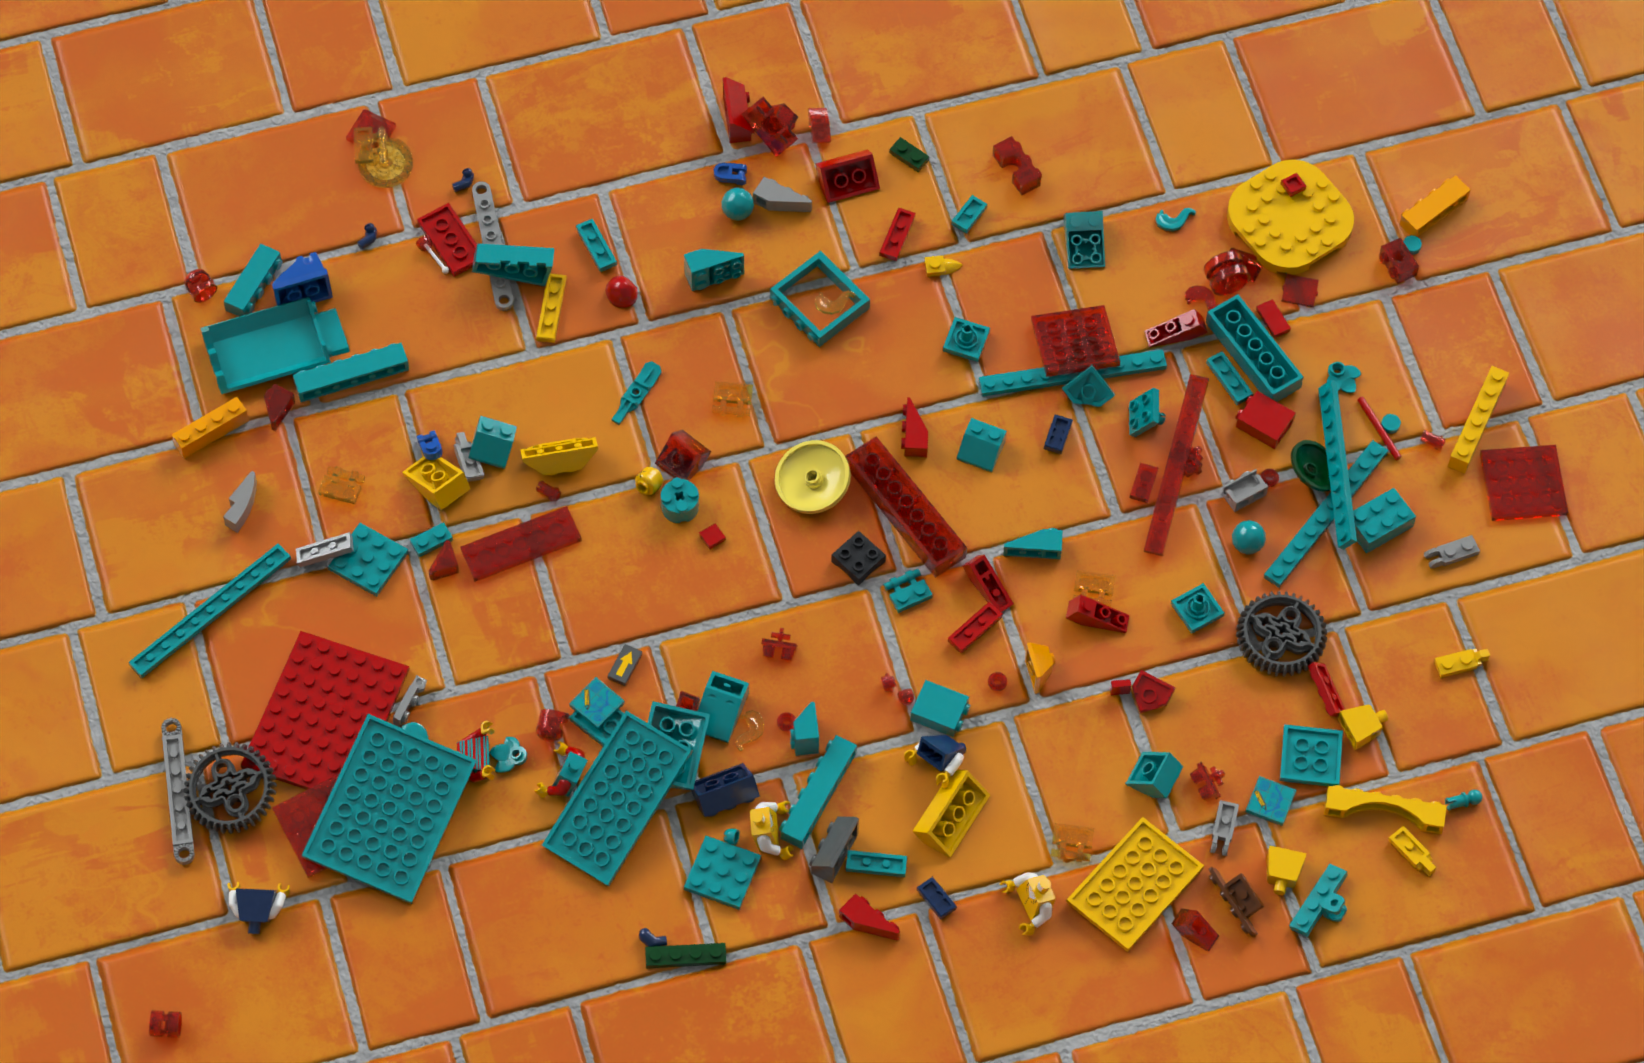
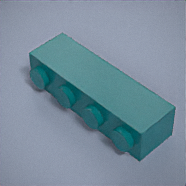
M263 244L259 245L225 298L224 306L226 311L239 317L253 312L256 301L262 298L265 287L270 285L274 273L282 266L283 261L279 251Z

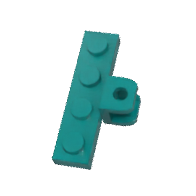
M1332 864L1328 865L1290 923L1291 930L1308 937L1322 914L1323 917L1335 922L1342 920L1347 912V907L1344 905V898L1336 893L1348 876L1346 870Z

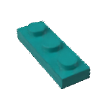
M593 218L576 225V230L599 271L602 272L616 266L617 261Z
M1223 351L1206 360V364L1236 405L1246 401L1250 395L1253 396V392Z
M848 850L846 872L905 877L907 856Z

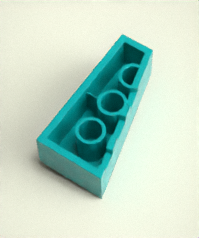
M478 243L474 253L472 272L545 286L553 267L555 248Z

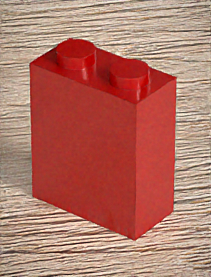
M1256 391L1253 396L1250 395L1248 397L1244 410L1240 409L1235 417L1237 419L1236 428L1275 449L1293 424L1296 412Z

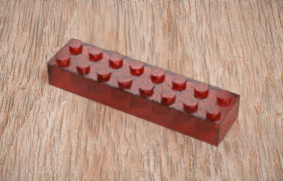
M877 436L846 455L845 458L849 463L850 472L935 578L966 558V545Z

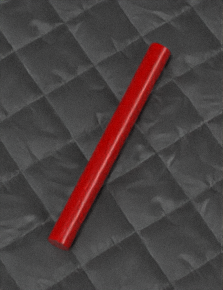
M1363 396L1358 398V403L1394 459L1396 461L1402 457L1369 404Z

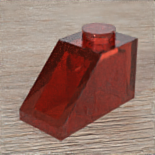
M783 103L760 108L753 122L774 132L784 133L794 129L798 116Z
M274 384L271 389L266 391L264 399L271 428L273 431H276L295 404L294 393Z
M1181 908L1171 923L1181 936L1206 951H1210L1219 937L1217 932L1197 910Z

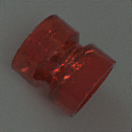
M151 1011L149 1022L150 1036L162 1037L166 1034L167 1037L171 1038L180 1037L182 1028L181 1012L169 1011L168 1014H165L164 1011Z

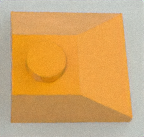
M1030 642L1026 644L1025 663L1034 693L1037 694L1052 673L1055 657L1053 653H1050L1048 646Z

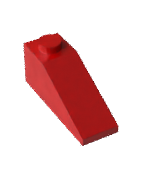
M978 555L962 565L969 579L985 600L990 602L1000 612L1014 604L985 555Z

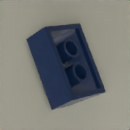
M744 763L696 780L694 788L691 790L698 808L704 817L715 816L722 810H731L738 804L754 801L755 798L760 797L754 775Z

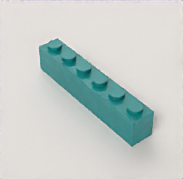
M402 342L392 343L381 349H372L364 354H355L344 360L339 359L327 365H318L307 371H299L293 374V379L300 402H304L408 371L409 364Z
M837 735L833 741L830 740L825 748L827 752L824 757L820 756L818 759L815 773H810L807 779L808 785L805 789H801L797 804H793L789 810L788 815L790 816L788 820H784L779 828L781 839L800 849L806 843L857 753L856 744Z

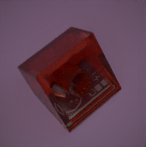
M680 430L670 435L655 464L673 478L679 477L689 481L704 466L711 451L687 432Z

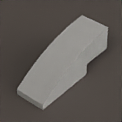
M254 471L248 474L230 496L231 508L223 516L225 526L237 533L244 525L254 503L257 486Z

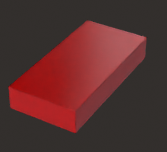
M1273 299L1256 306L1258 314L1273 338L1290 332L1289 324Z

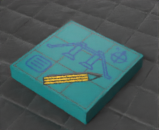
M595 677L569 703V706L599 730L625 704V701Z
M1259 776L1245 812L1283 826L1296 789Z

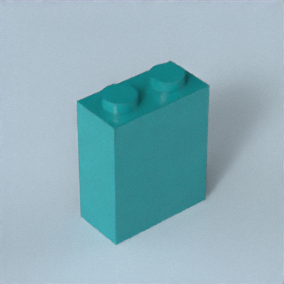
M925 680L911 711L910 721L954 737L956 731L960 732L964 722L962 721L963 715L967 716L971 705L968 704L969 696Z

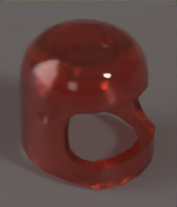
M195 269L185 277V288L195 302H204L210 299L217 291V285L203 269Z
M542 709L536 726V734L540 739L547 742L559 741L564 734L560 729V723H568L570 715L557 710Z

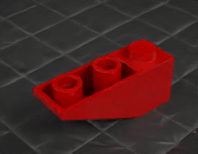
M1195 309L1145 330L1150 348L1192 340L1208 333L1203 316Z
M907 397V404H903V416H906V421H902V432H905V438H901V449H905L904 456L927 458L928 430L911 398Z
M1081 594L1069 601L1066 619L1077 624L1121 633L1127 632L1130 616Z
M855 893L839 909V918L853 930L896 941L900 939L899 927L894 922L887 921L880 910H874L863 896L859 897Z

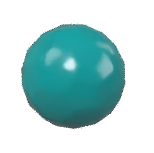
M733 188L724 194L721 207L723 213L728 218L740 221L750 216L754 208V200L752 195L745 189Z
M1251 520L1239 523L1232 533L1234 547L1239 552L1247 555L1260 551L1266 541V533L1263 527Z

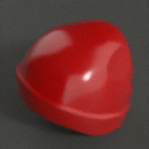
M615 276L606 285L605 292L607 298L616 307H630L638 299L637 287L625 276Z

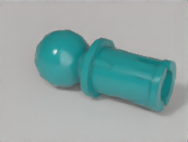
M1471 790L1467 795L1465 792H1461V795L1445 798V805L1449 804L1446 808L1451 810L1462 806L1468 807L1469 803L1477 805L1482 801V793L1478 790Z

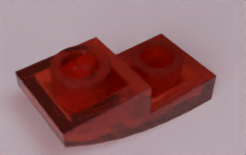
M808 108L812 144L830 143L831 133L827 108Z

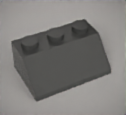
M837 816L835 822L829 824L826 839L822 838L818 849H820L818 854L813 855L809 863L811 874L833 883L847 857L848 850L851 849L858 836L859 818Z

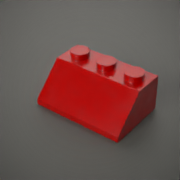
M723 77V102L729 142L751 141V134H755L754 123H750L749 119L752 118V109L747 105V103H750L749 92H745V85Z
M868 149L815 163L818 179L827 203L880 189L874 157Z

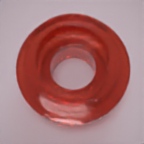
M1266 469L1260 475L1268 487H1274L1279 481V475L1274 469Z
M995 672L989 676L988 685L994 691H1001L1007 686V678L1003 673ZM998 680L1001 684H995L994 681Z
M886 673L885 676L881 677L885 692H894V687H896L895 678Z
M784 712L778 716L777 726L782 731H790V729H793L796 717L792 713ZM789 721L790 724L786 725L783 722Z

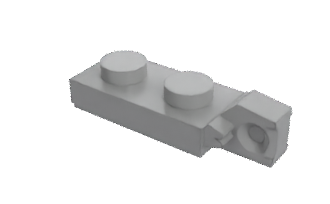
M464 432L457 433L454 451L461 470L464 472L468 482L482 480L484 472L481 463L468 458L472 445L471 441L467 442Z
M416 675L393 716V725L400 727L402 722H407L410 715L408 711L411 706L414 707L419 698L417 696L418 693L425 690L426 679Z

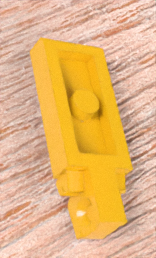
M1469 649L1437 657L1434 659L1440 678L1477 669V667L1482 665V662L1489 660L1490 653L1488 649L1479 651L1477 649Z
M1404 826L1388 838V841L1414 868L1419 871L1422 869L1429 877L1435 873L1436 866L1431 862L1433 860L1430 856L1431 853Z

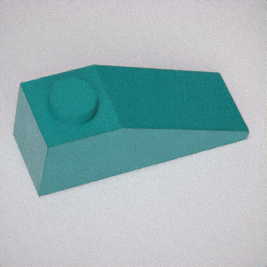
M1056 528L1042 529L1004 544L1003 556L1061 559L1063 530Z

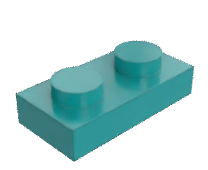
M972 195L954 217L951 225L967 234L987 209V203Z
M444 522L410 539V543L419 557L453 541V537Z

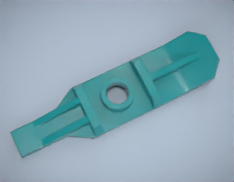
M652 361L645 363L638 376L621 397V405L612 418L613 422L620 425L629 412L638 408L662 373L661 367ZM637 390L639 394L635 395L632 392Z

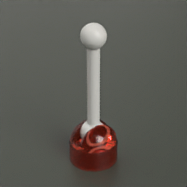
M428 235L419 238L416 246L421 251H428L442 268V272L447 274L449 268L444 266L432 251V241Z

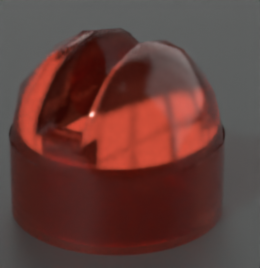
M911 688L904 689L897 694L902 704L909 705L914 700Z

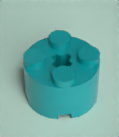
M676 477L662 488L661 509L665 518L671 522L680 523L691 521L699 511V492L692 482Z

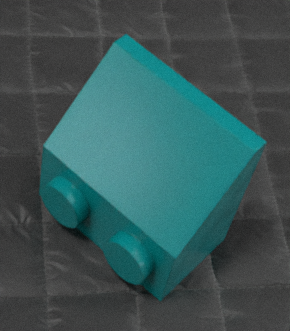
M480 416L468 458L505 469L517 426Z
M971 418L964 433L957 460L992 472L1006 442L1007 431Z
M810 702L794 721L793 729H790L791 749H795L796 756L819 753V731L815 702Z
M1142 752L1125 784L1152 798H1167L1184 766L1170 752Z

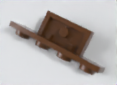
M1210 867L1208 869L1211 873L1209 875L1210 879L1215 885L1218 884L1220 887L1222 898L1226 902L1229 901L1232 906L1230 908L1232 914L1236 918L1239 917L1242 922L1240 924L1241 928L1246 934L1256 936L1258 933L1248 918L1264 906L1244 874L1240 873L1226 883L1216 868Z

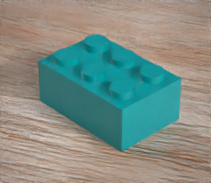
M1395 488L1390 489L1353 511L1357 542L1366 554L1412 528L1416 519V515Z

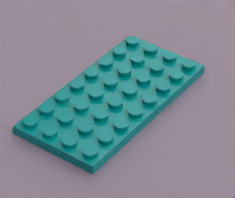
M625 711L542 846L605 885L610 886L693 753V750L630 712Z

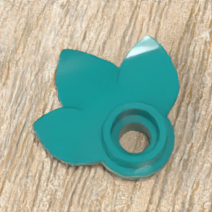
M1334 362L1328 367L1329 377L1327 382L1334 380L1337 382L1338 391L1341 389L1346 393H1355L1356 382L1354 379L1361 376V372L1353 365L1345 366L1341 362Z
M506 737L504 744L496 745L490 750L492 757L498 760L495 767V772L498 773L509 772L515 765H522L527 760V751L520 746L519 741L514 737Z

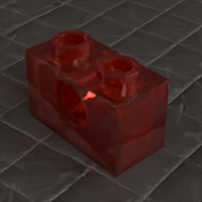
M1401 237L1381 246L1379 253L1380 262L1386 265L1390 277L1395 279L1397 284L1417 276L1419 265Z

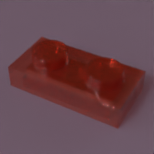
M1140 462L1130 493L1131 499L1148 503L1158 473V467Z

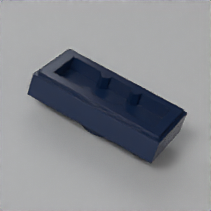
M1054 415L1044 444L1045 450L1062 454L1073 419Z
M931 877L917 887L919 894L940 920L957 909L955 903L934 877Z

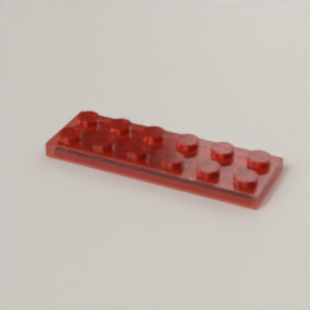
M566 506L460 547V550L474 582L578 543L582 541V538Z

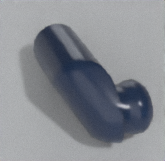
M470 168L462 171L461 181L452 184L454 192L471 186L474 173H472Z
M372 223L365 225V237L357 242L361 250L376 240L377 229Z
M647 928L639 931V939L647 947L667 946L666 936L655 937Z

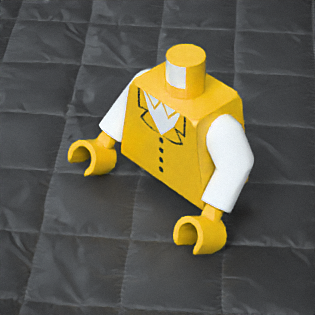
M783 801L778 804L776 802H761L755 809L750 810L751 834L759 851L777 856L780 855L783 860L793 857L794 855L789 853L794 850L792 846L788 845L783 849L779 846L777 813L780 815L788 813L789 810L785 808V805L790 804V802Z
M1028 872L1014 878V881H1002L1000 885H1007V889L1002 891L1003 893L1013 892L1015 886L1018 887L1016 890L1031 921L1030 924H1020L1019 929H1026L1022 935L1031 936L1034 934L1035 927L1038 928L1051 918L1052 908L1056 899L1050 887L1051 882L1045 875L1038 876L1035 873Z

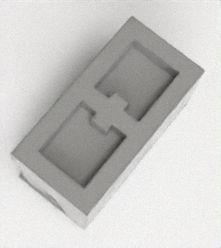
M1256 469L1251 472L1246 471L1240 478L1232 479L1225 483L1222 495L1234 512L1267 495L1268 485L1265 484L1259 474L1256 475Z

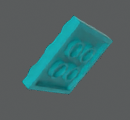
M359 523L351 534L354 551L334 557L328 566V570L377 597L409 551L404 546Z
M1284 724L1280 781L1320 786L1339 785L1343 731Z
M705 836L684 885V890L740 910L761 860V855Z

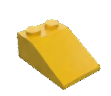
M422 457L402 472L411 484L432 505L440 510L449 506V504L471 489L464 472L442 457L435 460H428Z

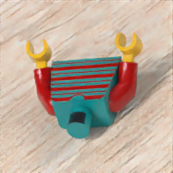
M484 721L481 724V728L457 742V752L477 760L469 778V781L473 783L487 778L489 780L494 779V775L491 772L496 769L490 766L489 739L486 735H492L495 731L489 728L493 725L489 721Z
M558 741L557 743L560 747L557 750L554 749V751L561 756H567L553 785L547 788L540 782L537 784L539 789L534 791L541 798L547 795H565L569 797L588 761L585 759L583 750L567 746Z

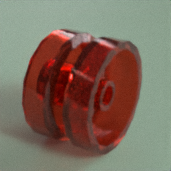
M1227 251L1221 253L1204 265L1203 271L1208 281H1210L1209 285L1215 295L1232 294L1242 289L1250 281L1251 275L1247 267L1244 266L1245 262L1239 252Z

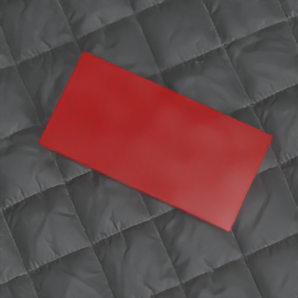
M449 203L417 219L418 225L446 267L449 268L453 277L473 267L477 244Z

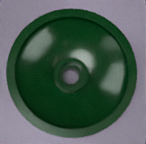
M1303 440L1297 443L1291 451V464L1297 477L1311 489L1321 492L1331 490L1326 448L1311 440Z

